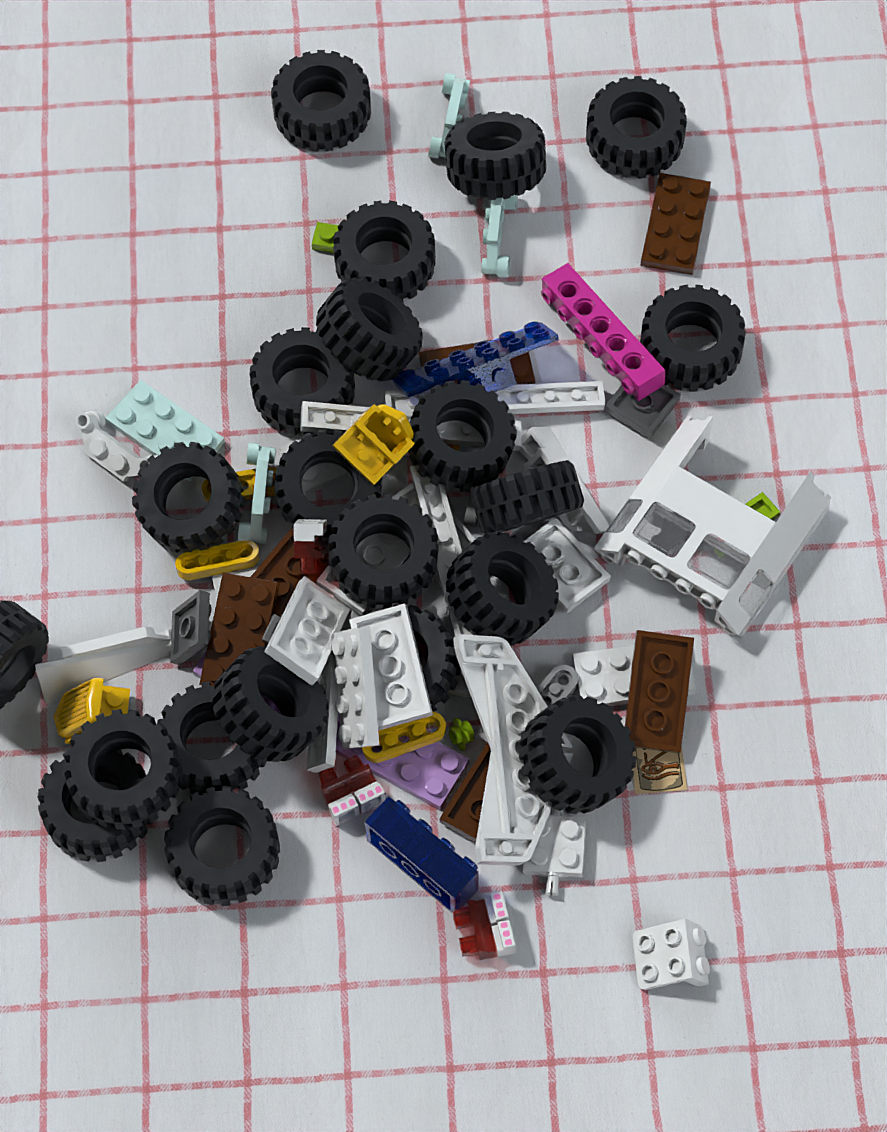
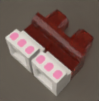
M298 519L294 523V558H300L301 574H317L320 571V558H324L326 550L318 545V535H324L327 531V520Z
M357 755L343 762L347 774L339 778L333 767L319 772L322 797L335 826L359 816V808L363 814L386 803L385 792L380 783L375 779L369 764L364 765Z
M502 891L490 894L489 898L477 901L467 900V907L452 912L456 930L472 927L473 935L459 938L462 957L479 955V960L515 954V941Z

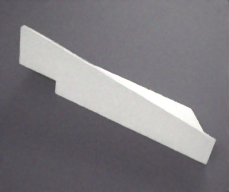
M531 427L521 437V448L519 451L529 460L523 466L525 470L569 460L549 427ZM576 472L584 497L583 507L558 516L570 531L593 532L595 534L609 532L611 530L609 524Z
M145 626L61 647L62 660L35 665L45 703L51 704L61 700L64 693L93 678H104L103 682L171 655L172 630L155 634L153 627Z

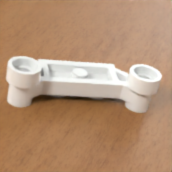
M87 410L77 414L75 424L80 428L85 446L82 452L123 482L129 481L133 476H139L137 473L140 468H146L149 465L147 459L151 455L146 458L139 457L102 430L105 425V417L101 411Z

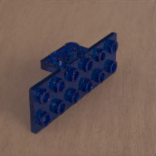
M530 322L524 325L523 329L516 332L507 331L501 333L499 338L495 340L480 341L474 344V348L466 351H454L449 354V357L442 360H430L424 363V367L419 369L404 370L398 374L397 378L392 379L393 384L406 397H412L430 390L436 385H443L445 382L456 379L458 384H460L461 380L470 381V385L476 386L478 383L485 386L484 390L489 393L491 390L497 392L517 384L510 362L511 358L558 341L559 337L557 333L542 322Z

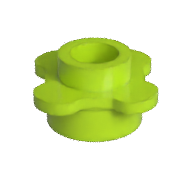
M459 718L453 719L454 724L449 727V737L451 742L457 745L460 751H464L466 749L465 745L474 741V731L468 721H461Z

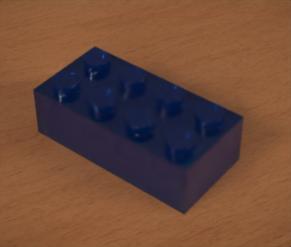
M388 796L365 821L367 842L456 916L479 890L477 865L470 858L459 856L455 852L453 844L446 838L442 837L439 839L434 835L432 827L421 818L417 820L409 814L411 812L410 809L402 801L397 800L395 802Z

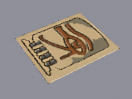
M635 747L636 751L633 752V756H636V767L632 769L634 771L635 794L687 790L682 747L681 753Z

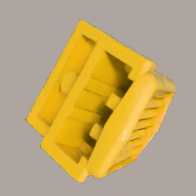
M373 404L347 429L332 447L371 485H375L415 444L412 441L414 432L405 413L385 404L378 406Z
M93 678L63 694L53 716L58 735L65 738V744H71L70 740L74 733L80 735L82 733L81 726L87 721L90 724L97 721L96 715L104 713L105 717L112 715V710L121 709L122 714H128L130 689L104 686V678Z

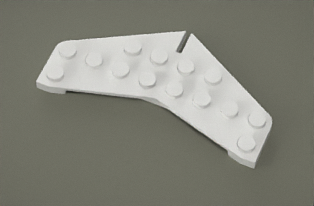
M458 634L453 638L455 654L491 749L475 845L476 864L521 865L531 859L551 811L552 803L550 801L543 802L538 797L540 795L536 789L532 791L528 785L530 780L528 776L523 775L521 769L524 766V762L519 759V750L523 748L520 745L522 734L525 733V727L529 721L534 719L537 714L548 706L510 644L504 638ZM563 733L562 750L569 751L573 747ZM564 753L569 764L574 753Z

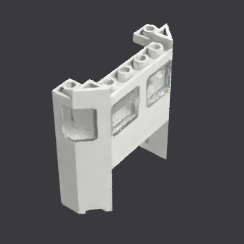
M687 416L593 550L597 551L608 563H616L622 567L625 561L628 560L633 565H641L648 569L655 578L659 580L665 579L672 583L679 592L694 596L706 608L716 609L714 621L721 625L725 632L731 635L736 634L742 638L828 511L831 496L827 493L824 497V491L813 483L815 476L810 471L776 522L684 470V467L698 448L704 450L709 443L714 417L708 416L706 420H692L693 416Z

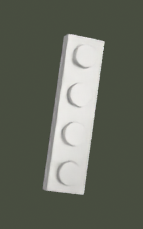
M334 654L329 655L318 679L319 684H323L326 691L324 697L328 698L329 709L327 711H329V716L325 729L308 746L307 770L314 773L335 766L338 711L336 708L338 688L334 679V670L336 668Z

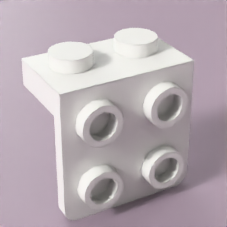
M681 919L635 931L633 933V945L639 988L649 990L683 981L697 987L708 985L710 966L705 957L704 945L706 944V935L702 926L687 919Z

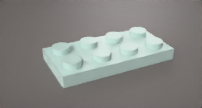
M142 380L131 389L105 418L107 424L151 455H160L159 449L166 446L169 449L175 448L174 444L184 442L187 447H189L190 442H197L203 448L207 445L216 452L225 444L224 437ZM189 477L186 479L188 481H191L194 477Z

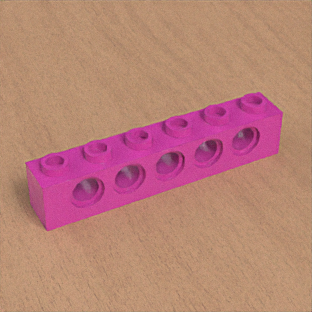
M569 263L542 278L541 295L544 301L549 305L552 304L557 310L560 319L572 326L576 337L579 340L583 339L588 344L592 355L595 358L599 357L605 363L608 373L611 376H616L621 381V385L627 394L634 395L640 401L665 385V369Z

